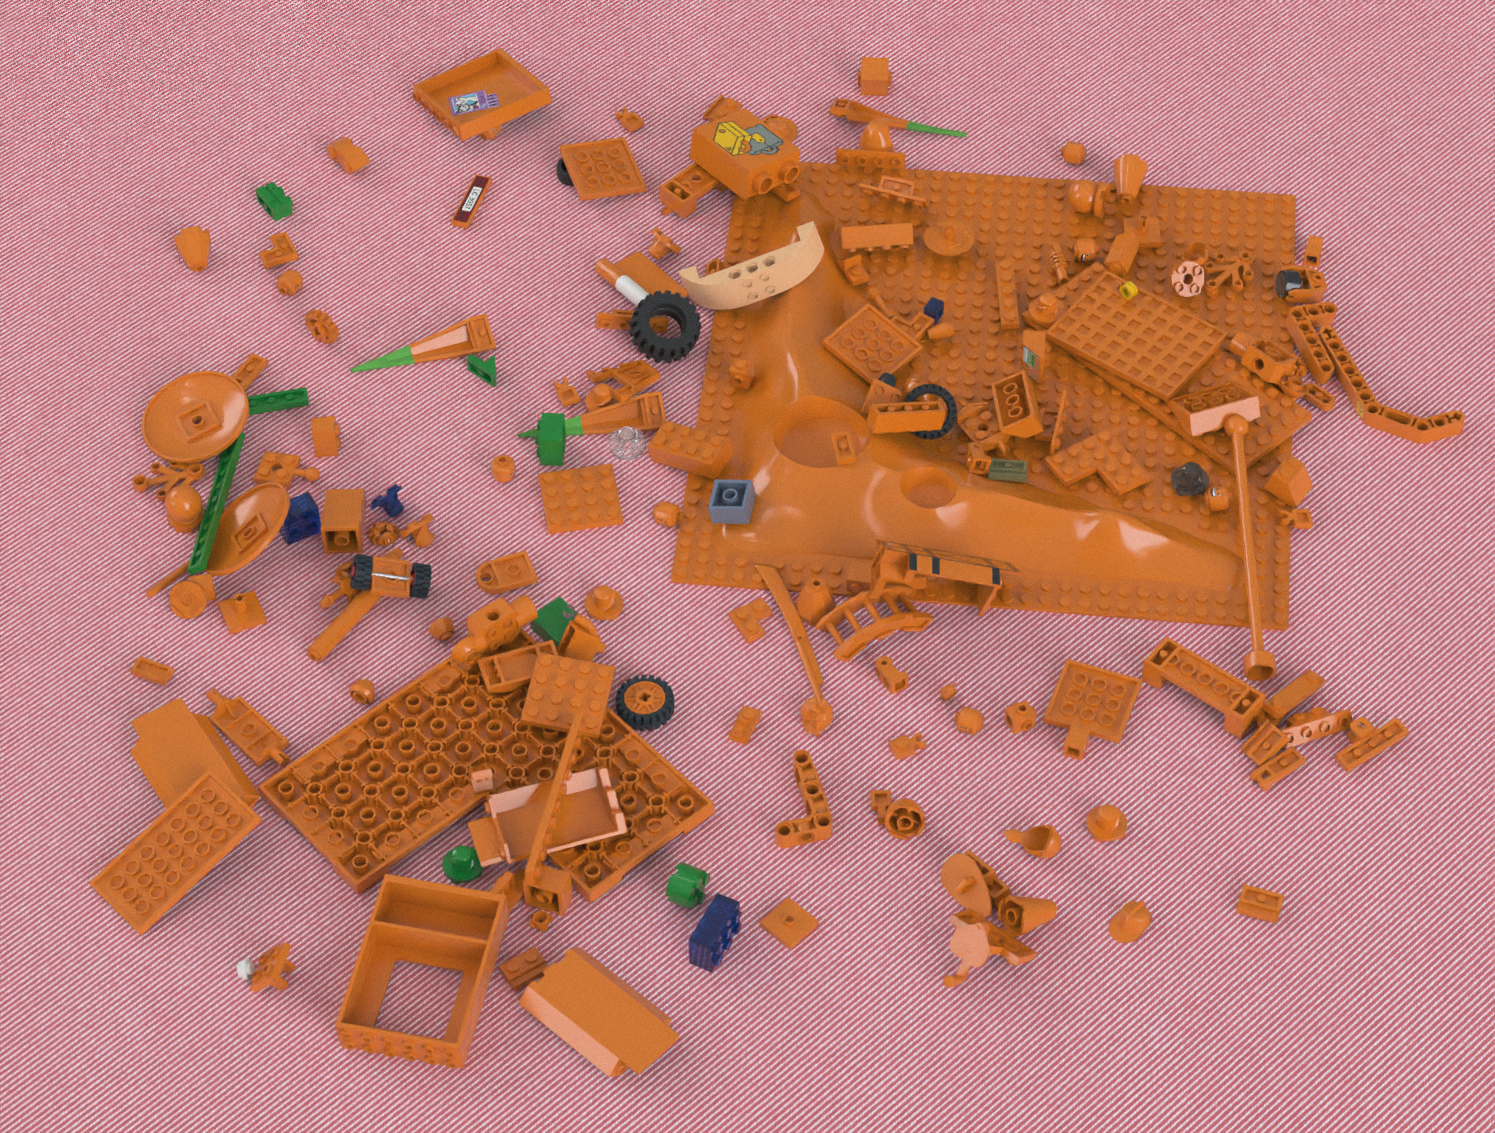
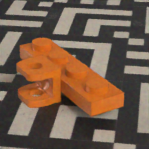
M1359 717L1351 722V730L1347 732V738L1352 745L1336 754L1334 759L1348 773L1407 737L1410 731L1397 717L1377 730L1366 718Z

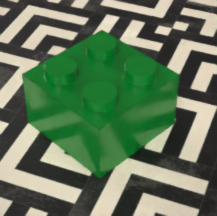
M542 413L541 420H538L537 430L540 432L536 434L535 439L536 445H539L537 446V458H540L541 465L563 466L566 446L564 413Z

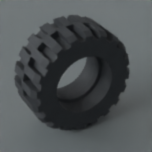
M665 290L664 293L656 291L654 295L649 294L645 299H642L633 313L629 331L630 336L633 337L632 343L634 346L638 345L637 350L641 354L644 352L646 354L645 357L649 360L654 358L655 362L658 363L661 360H664L665 363H671L672 359L677 362L690 353L699 338L701 330L700 314L695 312L696 306L694 304L691 305L687 297H680V293L671 294V291ZM657 315H666L673 318L680 326L681 335L674 339H665L658 336L650 326V318Z

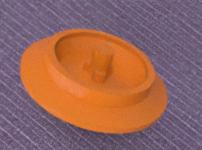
M941 221L926 229L923 240L930 251L942 256L951 257L963 254L971 249L975 242V234L964 223Z

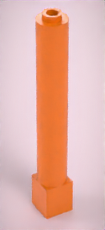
M391 554L388 557L392 559L402 560L393 554ZM370 585L367 591L362 590L307 648L308 657L314 662H322L383 595L370 594Z

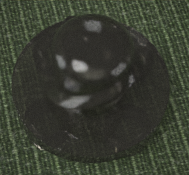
M1186 462L1184 465L1176 468L1171 475V485L1180 496L1202 495L1206 492L1209 484L1208 474L1196 462Z

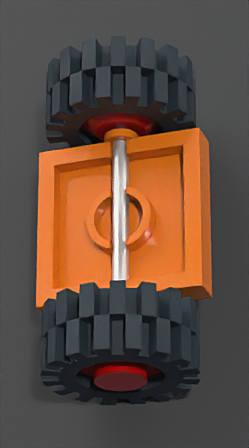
M356 554L352 563L350 587L367 591L370 585V594L408 599L409 596L426 599L431 585L432 568L428 564L414 563L410 572L411 561Z

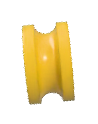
M1127 281L1120 286V293L1127 300H1130L1138 293L1137 287L1131 281Z

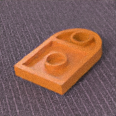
M526 550L487 561L480 565L476 571L478 587L489 594H499L538 582L537 575ZM483 578H490L489 581H482Z

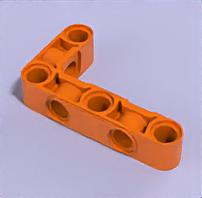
M797 750L793 754V772L808 817L787 820L776 825L775 843L780 848H789L830 838L833 833V819L811 755L806 750Z

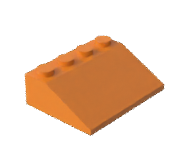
M1236 381L1176 396L1167 402L1184 431L1192 436H1201L1204 432L1220 430V428L1224 427L1225 421L1232 415H1241L1248 422L1260 417L1258 396Z

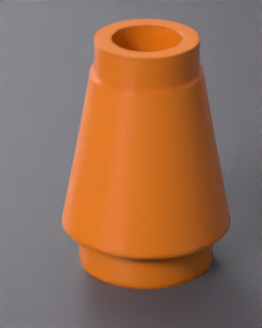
M944 321L927 329L930 340L951 338V336L955 335L951 321Z

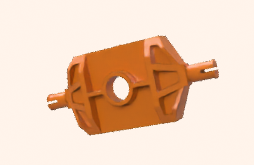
M959 397L957 403L963 409L956 417L957 425L973 442L981 444L984 447V451L999 448L1004 455L1008 454L1010 448H1008L1005 442L1008 441L1010 435L1000 431L999 421L988 409V402L970 404L964 397Z

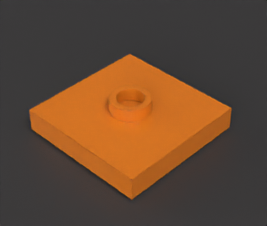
M789 897L760 922V927L789 950L819 925V921Z

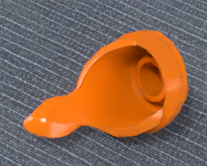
M1053 825L1035 826L1027 832H1021L1016 829L1003 831L1004 836L1009 841L1022 844L1027 853L1039 859L1051 858L1061 848V837Z

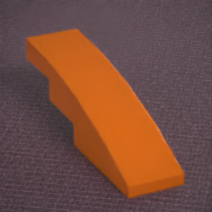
M967 850L963 854L970 856L976 862L990 892L992 906L998 911L1001 900L1012 895L1010 887L996 877V871L973 852Z

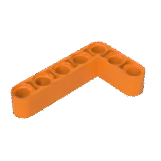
M1332 302L1291 307L1285 320V326L1315 382L1322 385L1327 384L1334 371V365L1314 328L1331 325L1338 308Z

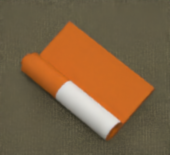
M640 251L615 264L607 258H603L595 266L596 273L636 306L647 295H654L656 291L664 293L665 290L671 291V294L677 292L681 294L680 297L682 298L689 294L685 288Z

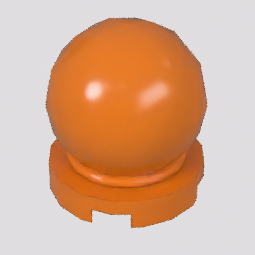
M1080 179L1070 186L1067 195L1068 203L1074 211L1081 214H1089L1094 211L1095 217L1103 218L1107 211L1104 210L1105 202L1110 200L1111 186L1105 182L1098 186L1092 180Z
M187 485L176 486L165 497L168 524L176 532L190 533L193 532L194 528L201 525L205 510L202 506V498L194 487Z

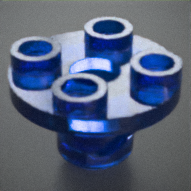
M395 484L386 491V496L379 495L370 502L372 504L370 507L372 511L377 507H381L390 518L400 515L404 510V506L398 499L397 493L403 487L401 485L398 487Z

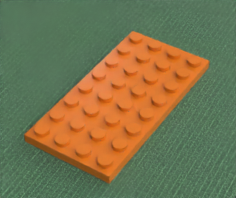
M209 769L94 877L89 884L142 936L244 839L262 819Z

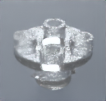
M624 426L614 431L609 438V449L615 459L631 460L640 458L646 447L643 433L629 426Z

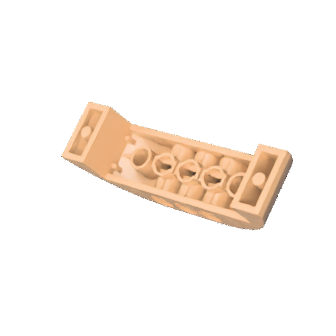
M814 221L797 227L801 241L701 278L696 265L679 271L690 299L705 308L727 310L752 304L799 284L815 270L824 253V246Z

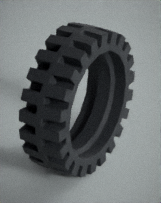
M923 384L910 391L904 402H914L919 396L924 394H935L946 403L948 415L941 430L911 433L922 439H937L947 434L953 427L957 417V406L953 396L945 388L934 384Z

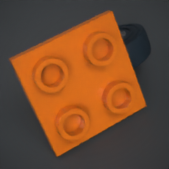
M885 372L879 379H873L861 413L868 416L871 404L904 402L907 394L894 388L896 383L895 376Z

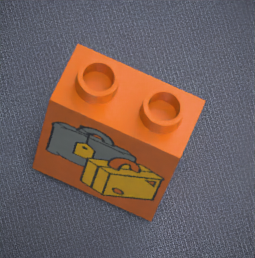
M744 108L694 128L689 158L745 200L757 194H765L770 189L783 183L789 184L793 182L800 172L798 163L801 150Z

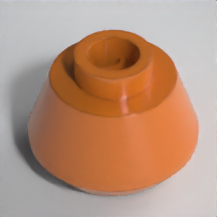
M442 617L429 626V634L437 640L444 642L453 637L454 626L452 619L449 617Z
M360 679L350 686L349 693L356 702L369 704L374 700L375 687L370 680Z

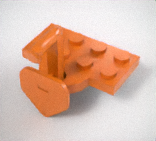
M971 909L952 914L949 922L955 925L954 928L956 930L950 940V949L953 954L963 961L956 975L945 976L943 984L945 987L951 988L964 983L971 967L983 966L990 954L1001 955L1007 963L1017 966L1034 960L1038 952L1016 938L1009 937L1002 929Z

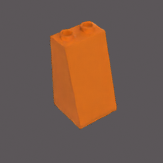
M364 489L326 490L320 528L325 554L363 553L366 511Z

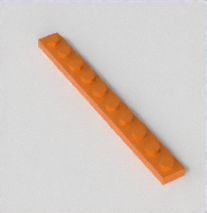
M575 713L525 869L526 884L534 885L536 878H539L541 875V862L545 861L547 855L546 846L550 845L552 840L551 830L552 828L555 829L557 824L556 814L561 812V799L567 793L566 783L572 777L571 767L577 761L576 751L582 745L581 735L586 733L587 722H584V713Z

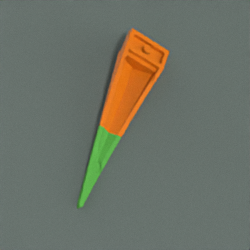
M835 98L830 107V114H834L836 117L847 116L848 123L867 125L875 118L888 117L889 128L959 137L967 136L966 132L928 126L898 118L854 100Z
M482 314L467 318L420 341L354 367L350 372L464 357L471 354L478 355V353L496 349V344L487 315Z
M659 391L641 394L623 403L619 402L565 420L566 436L640 433L659 430L666 420L662 393ZM533 429L519 433L518 437H536V434H539L540 431Z

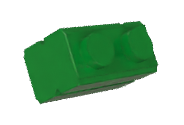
M271 182L266 184L265 187L262 186L256 189L257 201L274 221L292 214L293 202L289 196H285L281 186L277 187L275 183Z

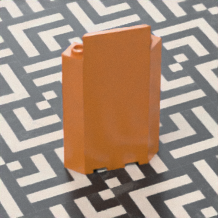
M181 697L130 721L140 736V739L130 753L166 809L209 769L251 809L260 798L259 793L207 716L191 713Z
M605 766L572 773L571 780H567V793L565 797L562 796L561 812L556 814L557 824L555 829L552 828L551 830L552 840L550 845L546 846L547 853L627 832L623 812L619 810L615 790L611 788ZM554 778L486 796L487 802H484L486 814H490V816L467 822L481 867L503 861L510 864L529 859Z
M581 947L569 948L564 953L566 957L561 962L551 964L543 972V978L537 983L533 980L527 986L518 1002L519 1005L609 1077L622 1075L626 1071L627 1066L637 1074H641L672 1046L680 1036L669 1027L672 1019Z

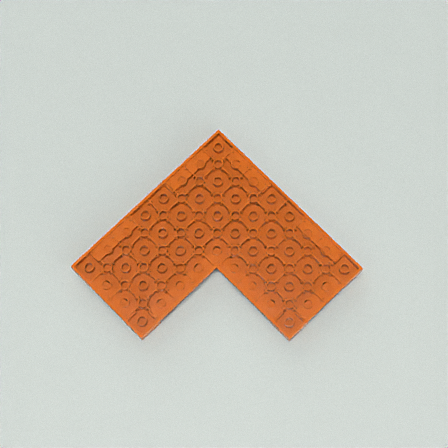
M521 628L518 636L512 641L506 642L486 655L480 653L479 659L538 643ZM449 656L260 784L258 790L260 797L283 820L287 819L332 864L333 870L357 894H360L383 878L385 874L390 873V867L485 801L486 796L555 778L569 733L521 724L520 719L530 683L522 685L511 692H488L477 661L472 665L461 664L453 661L451 656ZM608 706L599 738L581 735L582 745L576 751L577 761L575 765H572L571 769L572 773L599 766L607 768L611 788L615 790L619 810L623 812L627 832L547 853L546 855L558 869L571 873L572 886L590 904L621 882L622 875L680 833L685 835L715 813L714 802ZM487 763L492 769L493 776L491 777L494 788L474 793L467 768Z

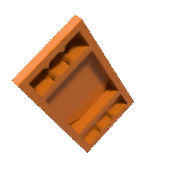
M553 640L478 659L477 664L487 691L492 693L511 692L522 685L529 684L538 652L559 656Z

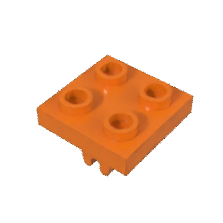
M284 942L274 946L270 951L264 952L260 956L258 969L251 977L252 984L250 989L257 993L269 985L281 991L284 988H288L289 983L281 978L280 974L282 971L290 973L291 970L294 971L296 968L295 965L287 960L292 947L290 944Z

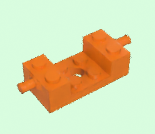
M694 162L659 186L660 202L667 206L660 212L664 216L670 212H675L685 219L697 210L696 200L713 188L723 192L728 187Z

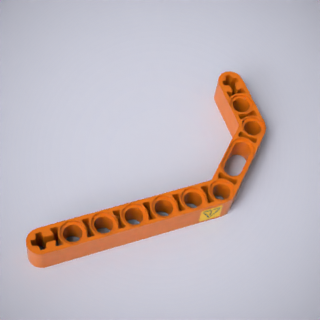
M1322 326L1319 329L1318 337L1334 365L1333 372L1365 425L1419 444L1462 433L1465 414L1461 411L1454 410L1420 418L1379 404L1336 330L1331 326Z

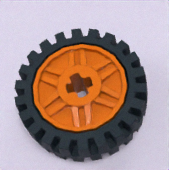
M637 675L634 676L633 681L629 678L626 680V683L623 682L621 684V688H618L616 694L617 715L626 724L632 725L633 730H637L640 727V731H645V728H648V731H653V726L659 729L661 724L664 726L667 724V720L670 721L674 713V694L672 688L665 680L662 681L660 677L654 680V675H649V678H646V675H641L642 678L639 679Z

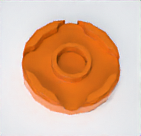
M186 580L179 582L173 586L169 593L170 608L180 618L191 619L198 617L207 606L208 598L206 591L196 581Z

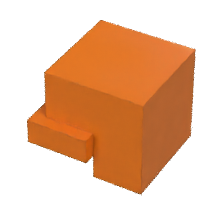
M862 57L861 71L858 70V86H861V95L888 96V86L892 87V71H889V58Z

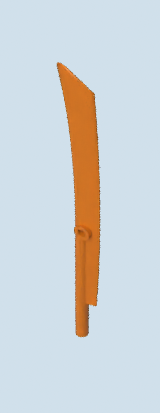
M754 564V567L767 584L783 614L814 696L824 698L819 685L824 684L814 651L777 567Z

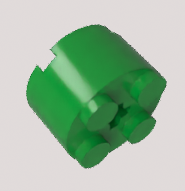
M680 862L675 868L678 869L676 875L672 874L669 879L666 896L670 898L667 901L692 910L697 904L701 905L705 899V893L703 892L705 886L709 883L710 874L706 873L705 870Z

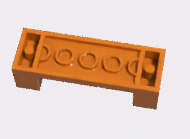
M1166 637L1144 660L1142 680L1158 690L1169 680L1226 715L1224 730L1239 739L1254 725L1257 717L1263 711L1265 694L1169 637Z

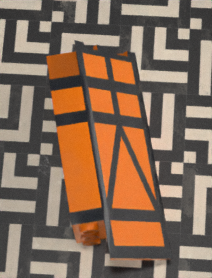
M876 539V556L870 565V598L878 599L887 580L910 584L916 573L978 584V616L982 617L984 612L989 609L991 600L995 599L997 589H1000L1002 586L1000 573L1021 576L1022 572L1009 562Z

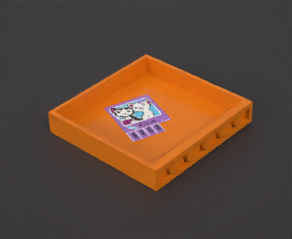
M501 48L412 85L414 100L419 102L424 109H427L432 116L437 118L438 122L444 124L446 129L452 131L454 136H457L462 141L552 102L549 87Z

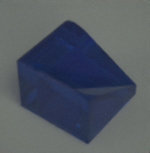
M932 297L924 307V314L935 319L934 325L939 322L944 314V301Z

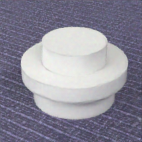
M245 958L238 962L237 973L240 978L250 979L255 971V967L249 958Z

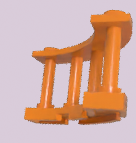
M889 585L884 586L878 599L870 598V590L860 592L858 595L837 606L827 615L822 616L815 625V628L830 632L838 644V648L833 655L838 660L849 662L867 647L866 643L874 638L880 640L892 635L895 630L900 629L903 632L914 631L922 633L934 619L929 613L918 612L907 597L913 591L912 587ZM886 602L894 615L882 618L873 604ZM895 602L903 603L908 612H901ZM862 608H866L875 623L865 628H862L853 615L854 612ZM845 618H847L856 632L846 641H844L835 627Z

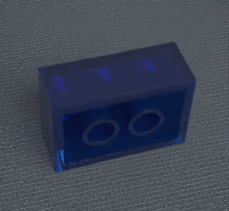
M719 893L715 895L688 940L690 964L711 973L716 966L721 964L723 953L725 950L728 951L733 941L732 938L735 934H739L742 923H740L742 914L740 902Z

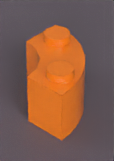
M342 137L326 146L328 156L334 162L341 164L343 170L348 175L371 163L361 147H355L352 139L348 137Z

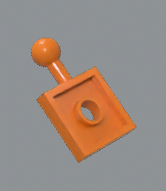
M265 451L253 480L256 484L277 482L285 488H290L295 476L306 477L308 481L314 482L319 479L320 472L315 467H309L307 470L298 469L301 463V457L298 455Z

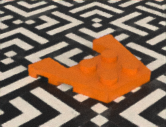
M642 359L619 364L620 367L615 369L604 367L600 372L593 373V370L586 372L587 378L595 384L609 378H613L624 387L613 390V397L621 403L661 379L660 372Z

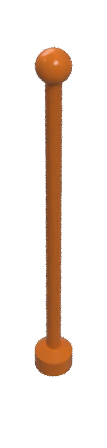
M1232 415L1225 421L1224 430L1232 438L1252 642V651L1243 659L1244 674L1246 678L1252 681H1266L1275 676L1276 663L1275 656L1271 652L1264 650L1243 440V437L1248 432L1249 424L1243 416Z

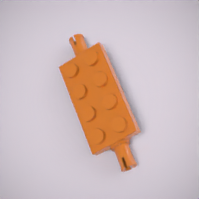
M216 688L211 689L214 694L210 690L207 692V699L216 705L215 712L208 716L209 721L257 767L271 758L280 767H284L285 764L289 763L290 757L282 751L289 746V740L240 695L234 699L224 697Z

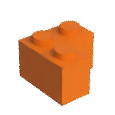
M335 416L311 419L316 457L338 456V448H341V438L337 437V435L341 434L340 423H336Z

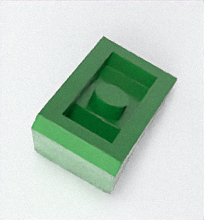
M472 354L466 358L468 371L492 387L497 386L495 355L486 362Z

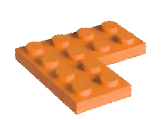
M1107 429L1044 458L1046 466L1065 487L1096 472L1117 496L1149 482L1150 476Z

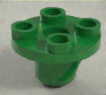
M457 846L445 855L442 862L444 874L454 884L470 882L482 875L483 867H481L476 849L471 847Z

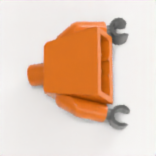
M568 604L566 607L572 613L568 614L563 611V616L565 618H573L574 621H569L556 650L559 656L591 662L595 653H604L606 645L604 642H601V637L597 634L598 630L593 623L580 613L576 614L574 607Z

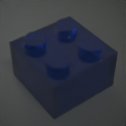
M309 492L290 499L288 514L279 530L287 545L321 532L319 509Z

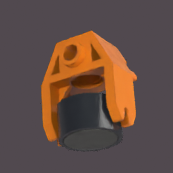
M1287 265L1280 268L1281 271H1279L1276 278V292L1279 297H1286V300L1290 303H1305V305L1321 300L1327 288L1322 272L1298 265Z

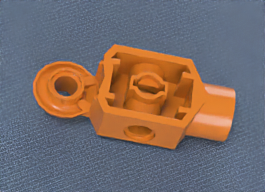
M1241 330L1234 336L1229 345V351L1242 359L1241 364L1246 366L1248 371L1256 373L1265 382L1274 383L1282 389L1283 394L1293 401L1309 392L1308 387L1302 380L1290 377L1297 357L1272 340L1254 337L1245 330Z
M522 595L509 603L501 597L469 615L466 621L468 637L459 641L451 652L452 660L457 663L472 665L479 659L480 653L486 655L506 642L512 641L518 636L521 627L538 618L537 610L531 599L526 595Z

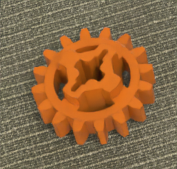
M313 308L305 315L304 320L306 322L304 324L308 326L307 330L311 331L312 336L318 341L322 340L324 344L328 343L330 345L339 338L340 333L338 332L339 328L336 327L337 323L331 320L332 317L326 314V312L322 313L320 309L316 310Z

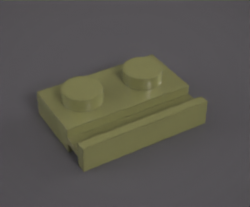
M991 458L988 479L1026 482L1028 461Z

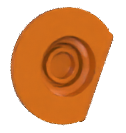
M775 114L768 115L762 119L764 123L791 143L797 138L798 128L792 120Z

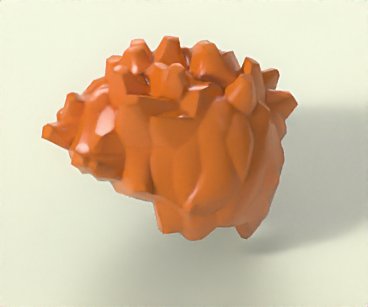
M813 696L805 700L800 708L803 727L808 735L812 732L818 737L820 732L825 731V728L832 722L833 709L825 698Z

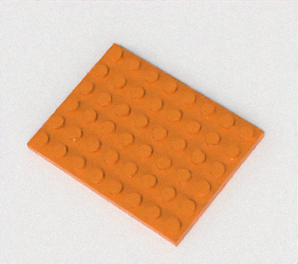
M1106 270L1046 331L1045 338L1168 402L1228 339L1229 333L1136 286L1138 290L1137 295L1133 296L1130 300L1125 299L1120 293V286L1127 281Z

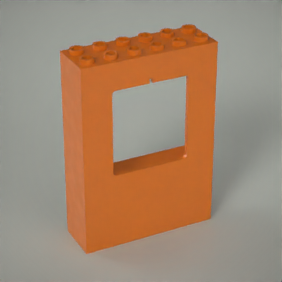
M385 874L335 1024L340 1046L349 1050H363L371 1054L381 1053L388 1057H402L409 1061H424L430 1065H446L451 1069H464L510 917L506 895ZM396 961L416 963L464 973L443 1039L416 1034L408 1035L405 1032L375 1027Z

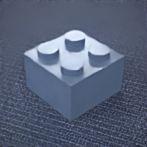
M715 479L708 506L712 523H750L756 497L752 480Z

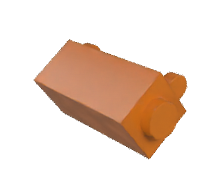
M1132 231L1116 235L1104 262L1108 270L1120 278H1124L1125 273H1128L1140 246Z

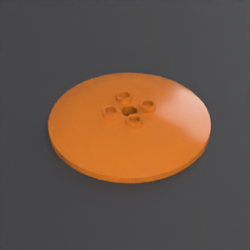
M198 371L180 376L163 386L152 397L145 408L141 423L145 443L155 455L169 462L194 463L209 459L228 448L243 431L249 415L248 397L237 380L221 372ZM197 420H202L199 424H194Z
M277 482L257 485L240 495L224 510L216 532V539L212 546V554L209 556L208 566L205 569L208 574L223 576L233 573L251 562L270 544L282 527L290 506V496L284 486Z

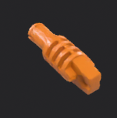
M1052 244L1051 251L1049 252L1051 267L1057 275L1058 284L1064 285L1070 281L1067 274L1068 264L1065 253L1062 252L1059 244Z

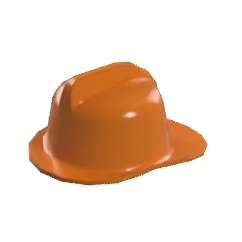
M1130 901L1124 904L1122 909L1111 920L1109 933L1115 941L1120 943L1133 942L1150 926L1152 915L1146 908L1144 901Z

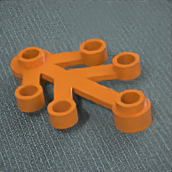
M1221 252L1216 253L1215 263L1231 262L1233 264L1214 265L1212 262L1204 263L1203 269L1207 274L1223 272L1215 280H1208L1205 283V294L1208 296L1217 295L1219 285L1230 276H1232V289L1240 291L1243 287V281L1239 278L1238 269L1240 267L1243 268V279L1245 281H1252L1254 272L1250 269V266L1254 261V256L1249 252H1240L1236 256H1225Z
M154 462L150 465L152 474L157 475L161 473L164 476L147 479L144 475H137L133 478L132 483L134 489L138 492H144L149 486L166 483L156 493L157 499L163 502L168 492L179 480L185 479L181 485L190 486L194 480H200L205 476V468L200 463L187 465L185 463L169 462V469L162 466L159 462Z

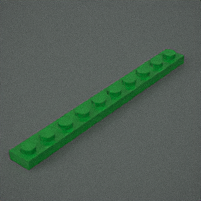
M243 431L222 452L187 571L191 575L204 571L208 566V559L216 539V532L220 525L225 502L232 485L233 475L244 445L243 442L246 434Z

